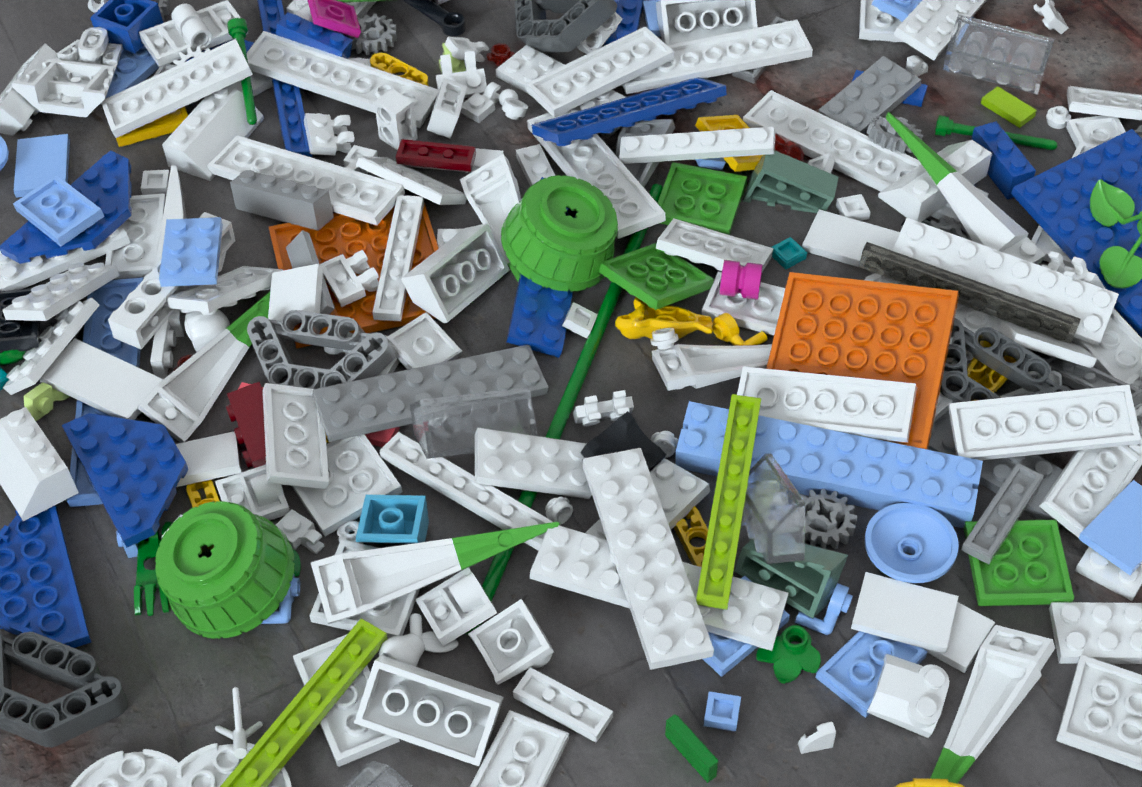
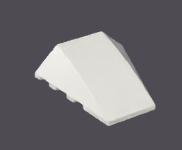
M76 40L57 53L58 58L44 61L42 63L43 68L37 72L32 69L26 73L25 80L17 79L12 82V87L40 112L87 117L106 98L123 47L121 44L108 43L104 54L98 60L88 61L80 57L78 51L79 40Z

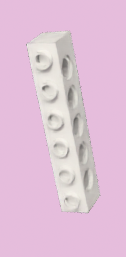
M204 212L199 218H214L217 216ZM222 219L220 258L235 242L232 223L225 219ZM160 259L155 268L144 277L138 287L111 314L108 322L113 337L142 349L176 310L169 308L167 297L196 285L161 287L159 281Z

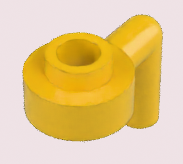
M723 313L713 320L712 328L715 336L725 342L730 341L733 346L761 345L767 341V335L763 331L743 341L739 335L737 322L728 313Z

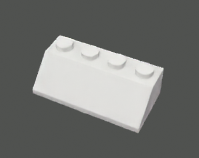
M660 0L656 2L658 27L662 41L666 45L758 28L755 0Z
M47 44L38 49L21 66L1 93V134L13 136L19 130L24 132L33 121L30 119V116L32 114L35 116L39 112L38 109L12 87V82L17 79L25 80L26 73L32 69L37 72L43 68L42 63L44 61L58 58L57 53Z
M229 86L206 96L162 144L168 167L177 166L179 171L211 181L215 175L208 170L207 165L237 135L248 138L264 120L263 114L255 107L257 123L255 125L248 124L243 94L238 89Z
M973 140L948 145L937 153L973 185L987 176L992 153ZM922 164L878 193V197L906 218L922 222L948 203Z
M488 223L464 228L403 276L401 280L414 304L441 322L448 323L510 269Z
M26 407L13 411L0 419V485L23 521L79 493L67 466Z
M381 655L374 661L354 723L479 766L504 697Z

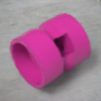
M724 260L720 295L735 297L738 293H741L743 298L758 300L763 264L747 263L745 266H741L739 261Z

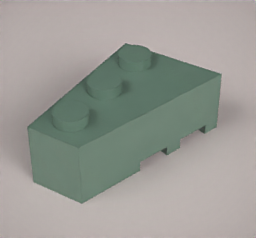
M775 151L774 154L763 155L748 180L743 202L751 203L753 199L765 201L767 206L775 207V204L778 203L791 205L792 210L817 213L819 209L826 211L835 197L839 177Z
M760 532L742 548L734 572L743 577L746 576L754 583L788 592L786 603L813 619L829 604L848 555Z

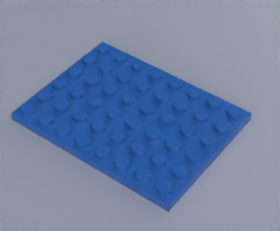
M1131 129L1014 186L1011 194L1071 260L1073 257L1084 259L1087 270L1098 276L1105 289L1119 294L1114 308L1142 337V279L1136 285L1129 288H1114L1106 282L1099 266L1100 257L1107 248L1121 246L1128 252L1131 250L1140 237L1137 229L1139 220L1125 225L1118 221L1115 225L1108 227L1100 224L1093 217L1090 210L1092 190L1098 180L1102 179L1107 184L1125 191L1133 199L1135 210L1132 216L1138 215L1142 211V138ZM1142 243L1134 253L1135 256L1142 258Z

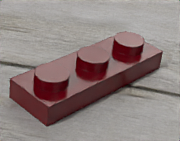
M401 139L396 154V164L471 172L476 157V147Z

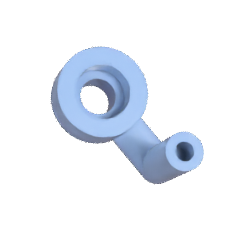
M294 574L285 598L279 603V611H275L266 620L264 619L261 624H286L291 620V607L294 597L300 595V579L295 578Z
M837 583L824 620L816 617L812 619L799 611L795 623L824 635L831 634L840 612L847 613L853 595L848 594L849 587Z

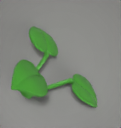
M1100 179L1094 186L1090 196V210L1093 217L1100 224L1108 227L1115 225L1118 221L1125 225L1139 220L1137 229L1140 237L1131 250L1128 252L1121 246L1109 247L1102 253L1099 260L1100 270L1108 284L1119 289L1129 288L1136 285L1142 279V258L1134 255L1142 243V211L1138 215L1132 216L1135 210L1133 199L1125 191L1109 185Z

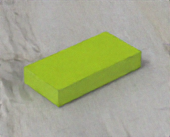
M998 86L983 96L981 100L983 106L1018 128H1021L1036 116V109Z

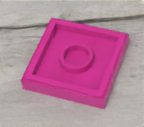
M308 0L314 24L355 38L359 37L361 29L354 6L337 0Z

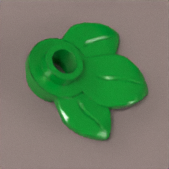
M797 625L789 626L780 636L776 637L772 651L759 647L756 654L758 661L774 663V674L780 683L794 681L800 675L802 669L806 672L817 673L821 664L820 653L811 645L810 634L803 627ZM798 641L800 644H791V642Z

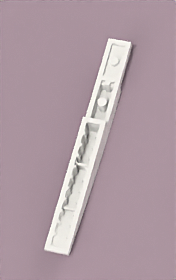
M171 166L155 266L162 258L166 220L186 219L183 192L177 166ZM176 309L154 334L150 363L154 375L162 379L167 377L168 368L173 367L171 348L176 346V337H184L185 315L187 313H182L181 309Z

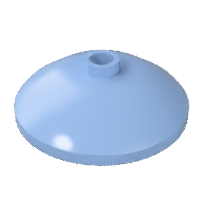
M898 503L881 509L869 521L864 539L865 549L872 563L887 576L908 583H925L946 574L956 560L959 547L957 534L953 526L942 514L927 506L914 503Z

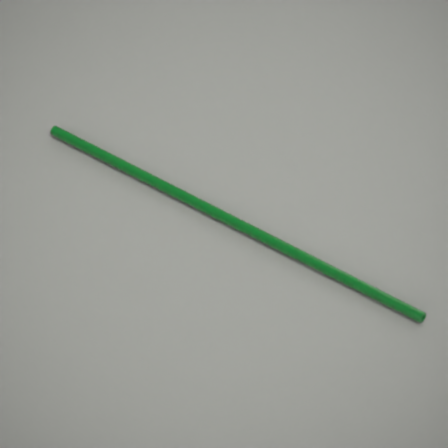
M654 184L649 194L658 203L663 187L659 184ZM648 228L631 234L623 254L640 249ZM611 282L593 328L587 337L545 438L559 440L623 290L616 283ZM522 490L518 501L531 508L538 492ZM514 547L495 555L481 586L490 602L493 600ZM483 622L475 626L471 630L467 631L465 634L469 636L468 633L481 626Z

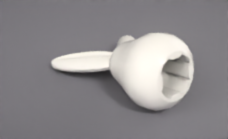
M415 613L409 617L410 634L393 636L384 641L379 650V656L383 655L416 667L424 650L433 653H443L455 649L459 643L455 639L442 646L434 631L422 633V617L420 614Z

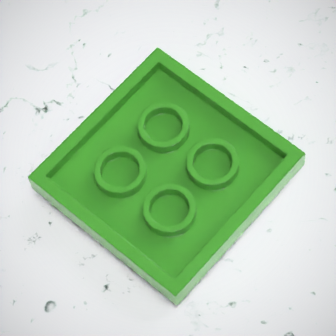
M672 162L657 203L665 212L666 221L660 224L669 225L674 218L730 235L747 184V176Z
M657 243L606 260L601 263L599 273L607 277L611 282L616 283L628 291L629 294L636 296L655 310L709 290L714 281L712 277L679 256H671L662 250L656 249Z
M1057 520L1017 521L990 564L968 554L978 606L1050 605L1051 602H1073L1074 600ZM978 521L965 522L963 528L965 540Z

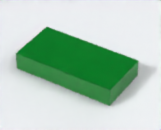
M674 714L666 720L665 736L702 778L709 783L717 777L718 759L678 715Z

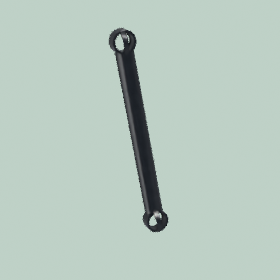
M403 0L441 25L445 35L454 37L465 32V18L462 14L450 13L431 0ZM451 23H458V25L451 26Z

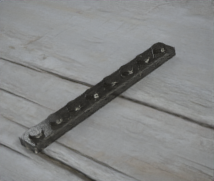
M866 242L859 263L860 268L910 286L958 291L959 304L1045 334L1056 340L1071 344L1081 320L1075 316Z

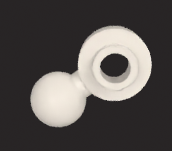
M503 90L499 95V102L502 105L505 116L514 120H518L519 117H525L528 106L518 100V95L514 90Z

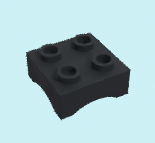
M628 411L601 434L588 442L580 452L584 458L641 448L649 472L667 455L643 433L634 417Z

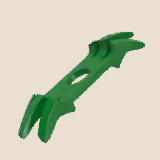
M165 522L162 528V535L173 522ZM159 528L155 535L149 537V541L144 539L138 542L136 585L134 586L135 615H141L142 592L145 590L148 616H154L157 588L160 590L163 613L169 612V600L158 584L156 569L148 570L144 567L148 559L156 557L158 547H160Z

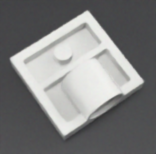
M266 465L215 481L221 501L244 506L252 513L262 516L269 521L285 516L290 511L281 484L267 483Z
M469 567L415 599L442 646L447 645L497 613Z

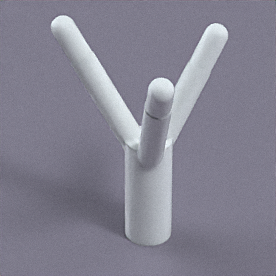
M234 687L232 693L235 730L232 732L219 725L215 727V730L233 740L234 757L243 759L247 755V738L260 729L263 723L258 721L246 731L242 728L239 688Z

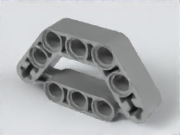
M291 310L283 316L281 321L270 320L264 316L254 317L247 327L249 338L270 384L306 388L307 382L315 379L314 384L308 388L318 389L336 385L337 383L366 379L378 375L395 357V348L385 335L377 332L372 334L365 333L359 324L349 317ZM302 323L299 329L293 331L297 324ZM324 327H328L325 333L319 334ZM355 330L351 337L346 338L348 332ZM264 333H265V336L268 338V340H264V339H263ZM283 339L294 340L301 344L350 350V352L330 370L294 365ZM278 352V355L270 360L271 355ZM363 364L360 371L353 372L357 365ZM288 375V379L280 384L281 378Z

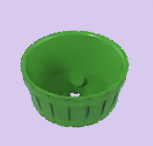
M564 175L550 176L533 184L526 191L523 198L511 209L501 229L502 246L511 264L529 280L531 279L532 282L557 291L571 292L584 290L596 285L605 277L599 273L601 263L612 259L614 256V242L618 231L617 215L611 201L594 185L592 186L582 179H576V177ZM566 208L576 211V218H573L571 215L566 216Z
M225 501L208 502L185 512L166 531L156 553V576L159 586L168 597L174 614L186 628L195 634L207 638H230L254 629L263 623L264 619L266 620L279 607V603L285 598L291 585L290 581L292 582L294 552L285 533L268 519L254 514L244 506ZM205 544L208 547L214 545V548L211 550L212 555L209 558L206 556L199 557L202 553V546Z

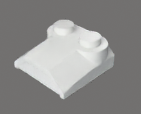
M522 599L468 633L480 650L498 685L530 667L540 668L546 665L554 652L538 622Z
M886 654L883 659L884 664L867 713L929 738L940 718L949 688L947 673L937 665L921 666Z

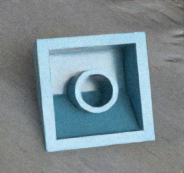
M365 495L356 534V542H425L429 524L426 496Z

